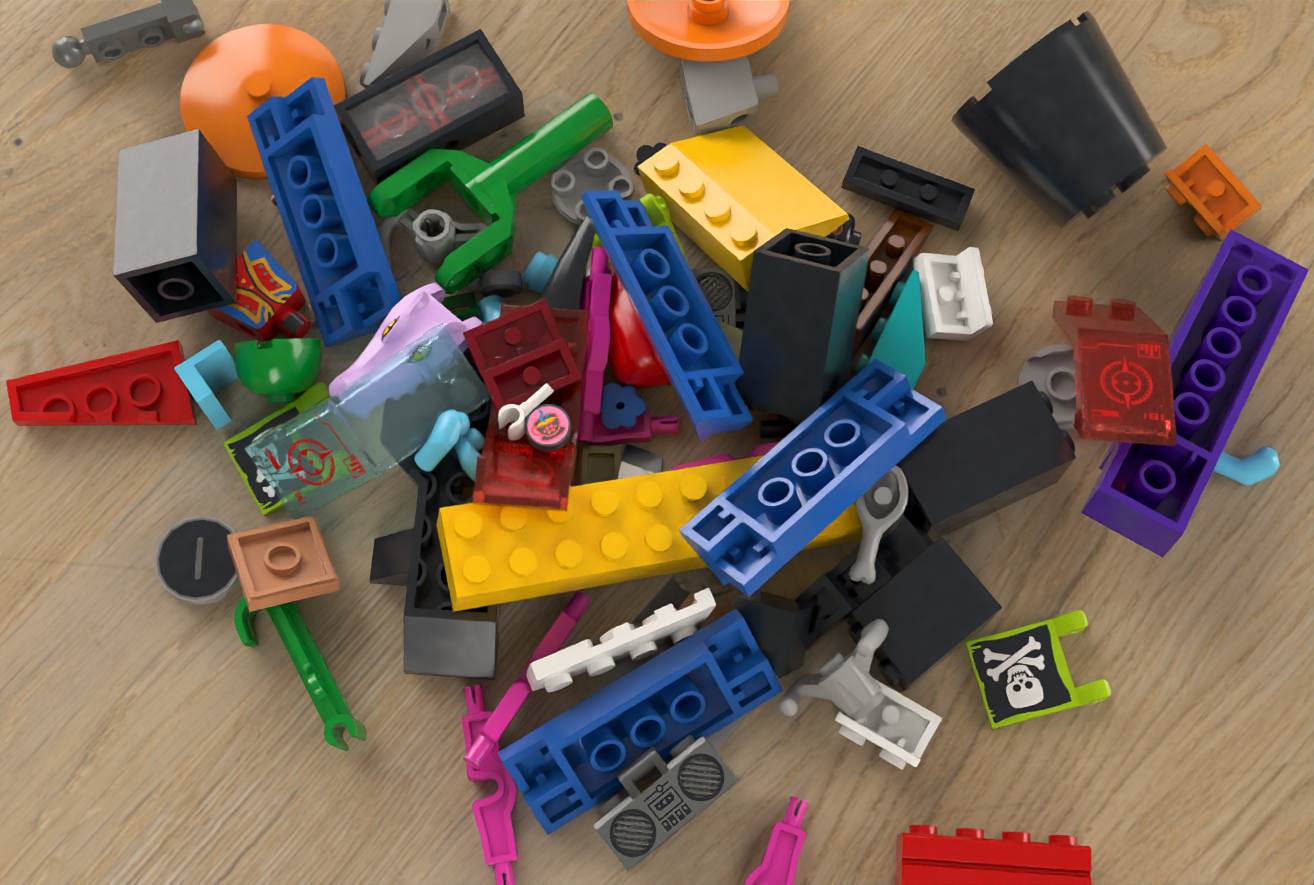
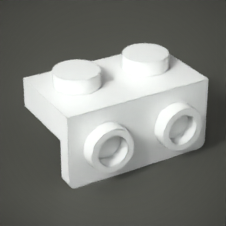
M969 247L957 256L921 253L912 259L914 270L919 272L921 307L926 338L969 341L992 327V310L989 304L984 268L978 248Z
M874 679L881 687L879 692L883 696L882 701L870 713L858 721H855L851 716L844 715L840 710L835 718V721L842 724L839 733L861 746L868 739L882 747L883 749L879 756L902 770L906 763L917 767L921 760V755L942 718Z

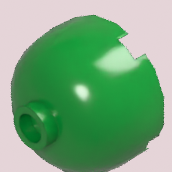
M308 338L271 339L272 341L260 342V345H257V340L233 343L234 365L242 385L252 393L267 395L268 404L294 402V394L307 391L312 387L321 372V340Z

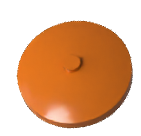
M627 0L629 21L636 33L645 42L668 55L700 62L732 60L762 49L781 33L787 22L790 0Z
M260 24L246 26L217 38L195 58L185 75L181 87V117L186 131L199 129L233 175L249 179H268L247 115L272 96H288L311 77L325 79L333 105L347 98L346 85L333 55L323 44L309 34L282 25Z

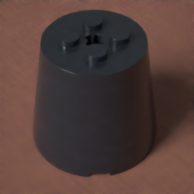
M1089 11L1083 12L1077 18L1080 22L1079 25L1075 26L1071 19L1016 57L986 82L992 89L979 101L975 96L969 98L951 119L955 127L1061 228L1074 221L1083 213L1087 219L1091 218L1116 197L1113 191L1117 188L1122 194L1151 171L1147 165L1167 149L1166 144L1096 19Z

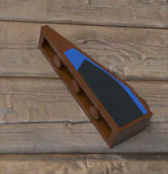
M895 208L867 247L870 248L852 359L871 333L886 308L898 281H902L913 263L912 259L917 256L933 228V225Z

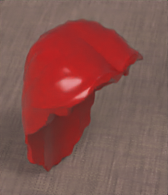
M612 264L608 265V274L612 275L609 305L610 343L607 358L615 376L621 382L634 387L651 388L654 386L672 385Z

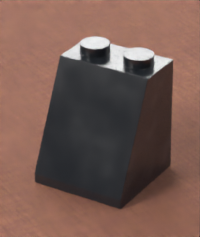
M941 536L851 613L847 621L851 626L848 632L857 644L861 638V632L866 625L876 619H882L889 627L888 634L874 652V656L880 662L877 668L890 685L896 686L898 684L905 692L986 627L1002 609V606Z

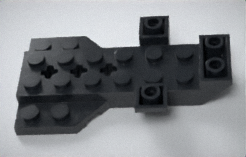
M456 362L447 374L438 375L432 384L420 383L413 394L405 393L396 401L391 397L384 401L379 439L381 446L419 489L414 528L374 539L369 582L370 584L407 586L404 608V674L495 680L501 603L453 612L438 535L437 519L440 508L511 497L520 488L507 484L501 477L489 491L484 493L462 469L454 446L432 471L422 470L416 464L414 458L428 441L439 415L451 409L457 412H465L470 421L469 428H475L485 438L486 444L478 453L500 477L502 469L509 463L527 460L525 463L524 461L522 463L518 462V464L513 463L515 465L511 464V467L508 466V469H505L507 470L504 471L506 473H503L506 474L504 477H507L505 480L508 479L507 482L510 481V484L514 483V486L523 487V482L514 479L512 473L516 468L526 466L530 457L532 467L543 471L545 469L544 465L541 466L537 462L533 463V460L549 466L558 459V454L556 452L534 451L537 449L529 443L526 432L520 439L510 440L508 429L514 422H509L505 427L499 429L498 412L476 364ZM565 387L555 390L538 406L552 404L563 409ZM479 405L481 413H478L476 417H469L468 412H471L472 406ZM497 445H502V449H499V446H498L497 452H496V447H497ZM504 446H515V447H516V450H513V447H512V448H511V452H507V451H508V447H507L506 453H502ZM523 467L516 470L520 474L515 475V477L521 481H530L535 477V474H539V471L534 468ZM464 487H470L475 496L469 497L467 501H460L459 496H455L462 494ZM494 492H503L502 496L493 495Z

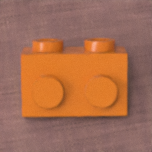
M1206 143L1176 169L1172 170L1170 168L1164 173L1170 182L1164 187L1165 190L1179 206L1188 202L1197 213L1192 220L1207 237L1215 233L1222 241L1230 230L1234 231L1262 208V205Z

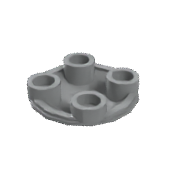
M599 147L591 148L585 154L568 160L551 177L552 200L558 212L570 222L579 225L587 216L581 199L585 191H619L623 201L632 200L634 196L633 178L627 167L616 158L608 156L607 151Z

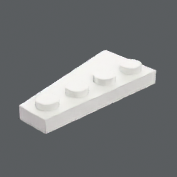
M707 588L695 593L693 604L679 611L673 607V604L655 610V614L646 618L642 622L643 626L635 628L634 624L627 622L610 629V631L599 638L601 644L593 646L592 641L587 639L530 663L526 676L532 691L545 687L548 693L554 692L570 685L573 682L571 677L588 671L591 677L597 676L616 666L614 661L631 656L632 661H636L655 653L658 650L656 645L670 640L673 641L674 645L698 632L716 606L710 589Z

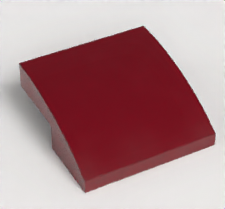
M546 298L463 332L465 341L498 414L505 405L514 404L519 406L526 402L546 383L555 391L582 379L566 340L562 338Z

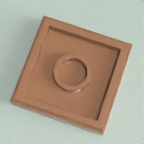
M315 515L227 535L229 551L249 612L339 590V579Z

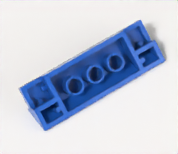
M311 77L286 97L272 96L247 115L325 347H330L377 332L391 309L401 301V297L325 79Z
M585 191L581 199L590 223L700 442L705 441L711 434L743 430L753 421L734 384L744 374V371L669 226H653L641 201H623L619 191Z
M875 358L679 531L724 586L729 582L749 597L946 420L943 407L911 389L906 375Z
M736 608L499 751L498 755L522 792L535 817L547 835L624 789L625 787L619 781L617 775L652 746L668 762L673 759L670 751L689 735H692L696 741L702 736L707 738L784 690L767 658L758 647L743 616Z

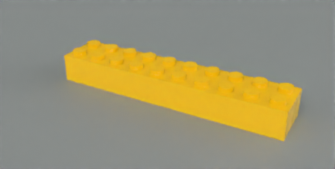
M763 456L440 508L437 529L453 612L708 567L682 537L679 530ZM533 495L553 496L549 498L552 500L533 499ZM855 502L800 551L860 541L863 527L857 514Z

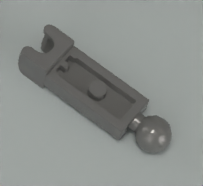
M161 0L159 4L81 28L84 39L79 40L73 36H62L53 44L52 56L60 66L67 69L75 68L81 65L85 56L89 54L93 55L96 63L103 60H115L122 57L125 53L144 47H155L163 43V41L176 38L178 43L204 35L205 30L193 0Z

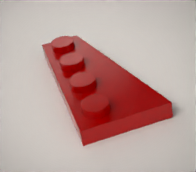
M179 340L6 380L12 421L17 426L198 425L192 394L174 369L185 361L183 347Z

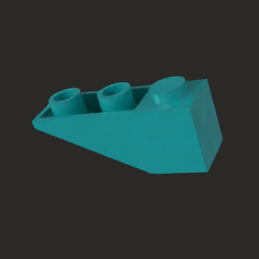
M915 270L912 271L907 283L898 281L888 304L895 306L889 319L881 316L871 337V340L876 341L877 345L872 355L865 352L862 354L853 376H856L876 358L906 375L910 388L914 390L926 364L919 272Z

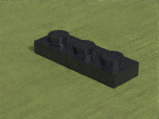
M860 146L856 148L841 187L956 231L960 230L975 191L974 188Z

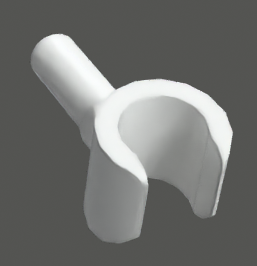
M546 383L519 406L514 404L503 406L498 414L499 429L505 427L509 422H514L508 429L509 439H520L526 432L525 418L554 392L553 389Z

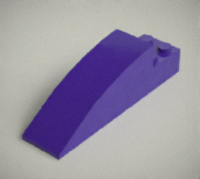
M1233 230L1229 231L1160 353L1161 359L1157 358L1149 373L1153 383L1151 395L1144 402L1131 406L1100 464L1099 469L1102 472L1081 511L1082 514L1162 558L1183 535L1309 269ZM1146 378L1135 400L1140 401L1139 398L1143 400L1142 397H1146L1145 393L1148 394L1147 391H1150L1148 389L1150 382H1147L1149 378ZM1149 414H1158V420L1150 419Z

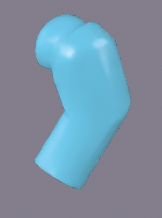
M454 409L447 410L439 415L428 441L414 458L416 464L422 470L432 471L457 443L459 436H463L468 432L470 427L468 416Z
M469 428L465 435L459 436L454 448L462 469L486 493L501 477L478 453L486 444L485 438L475 428Z
M1261 447L1257 450V453L1242 460L1222 451L1213 471L1241 484L1253 485L1273 476L1278 470L1280 463L1277 452L1270 447Z

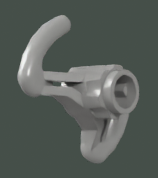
M408 208L398 216L383 218L377 231L391 268V237L397 227H402L414 238L416 249L423 260L431 264H443L446 256L485 230L487 226L485 223L460 224L452 221L447 213L439 210L430 209L418 214L412 208ZM496 265L487 272L493 271ZM479 277L467 285V287L471 290L480 289Z
M876 619L866 625L861 632V638L855 649L844 658L839 652L834 654L818 669L821 674H805L796 680L782 696L779 703L780 711L787 716L796 714L798 703L808 695L832 700L844 715L851 716L855 721L862 719L870 713L883 699L879 692L881 687L869 674V669L875 650L882 644L888 634L889 627L882 619Z

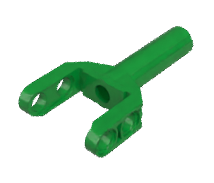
M590 93L491 162L482 161L462 151L431 148L378 184L367 198L368 205L379 218L395 217L448 180H451L452 188L487 226L485 230L446 256L443 265L435 275L436 283L445 290V293L454 294L512 254L518 194L613 127L612 116L604 102L596 95Z

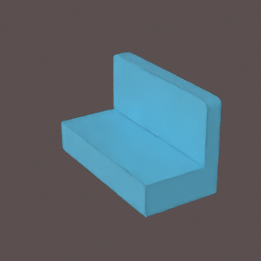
M218 340L174 368L216 430L231 422V419L214 394L238 379L233 358L222 341Z

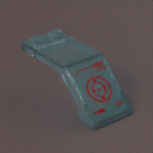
M439 323L335 395L291 420L278 424L244 447V449L293 519H300L381 476L424 446L439 415L443 412L454 409L457 412H463L468 415L491 399V397L444 324Z

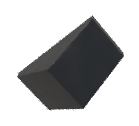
M756 590L749 597L742 594L731 600L734 608H737L743 616L758 647L767 658L778 679L803 666L813 611L812 604Z

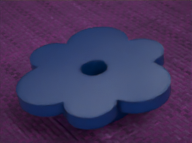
M610 383L603 388V398H601L600 407L603 426L610 430L617 429L621 425L628 429L634 427L636 418L642 416L646 411V402L643 398L637 396L636 388L631 385H626L622 388L615 383ZM621 406L623 409L619 410L617 407Z

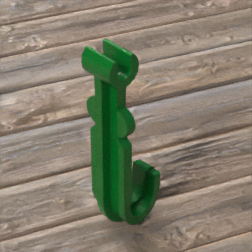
M243 597L235 609L234 623L242 643L249 648H254L259 643L254 631L253 622L260 610L249 612L245 597ZM293 601L264 608L268 612L325 725V740L333 747L348 751L349 747L343 739V733L348 728L351 737L365 741L367 735L366 728L351 713L296 603Z

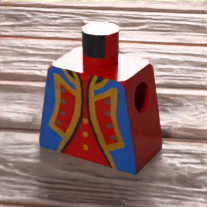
M256 239L237 258V303L207 310L215 319L258 342L272 341L271 339H274L280 331L290 339L303 338L311 326V322L299 313V310L306 302L301 289Z

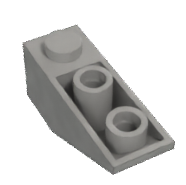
M385 0L384 15L386 17L383 26L377 27L372 40V50L374 53L371 62H365L361 71L360 85L364 89L425 58L439 45L450 12L448 0Z

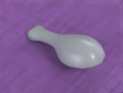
M896 465L855 501L857 514L863 530L857 560L851 566L849 576L853 581L861 580L868 585L875 582L876 570L874 564L880 539L883 533L903 514L907 505V479L902 469Z

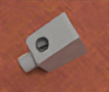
M747 55L732 60L700 62L680 58L679 79L693 137L741 125L745 127L751 126L757 122L758 100L778 97V83L775 73L771 72L752 76Z

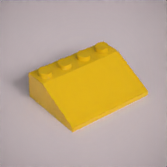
M744 125L670 143L638 166L646 195L651 193L655 197L660 195L665 197L670 208V220L747 292H749L754 250L786 228L826 237L849 220L848 214Z

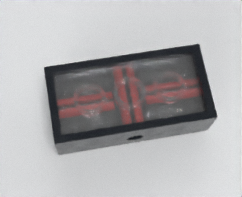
M481 29L334 105L343 133L376 186L431 148L461 151L525 117L522 92Z

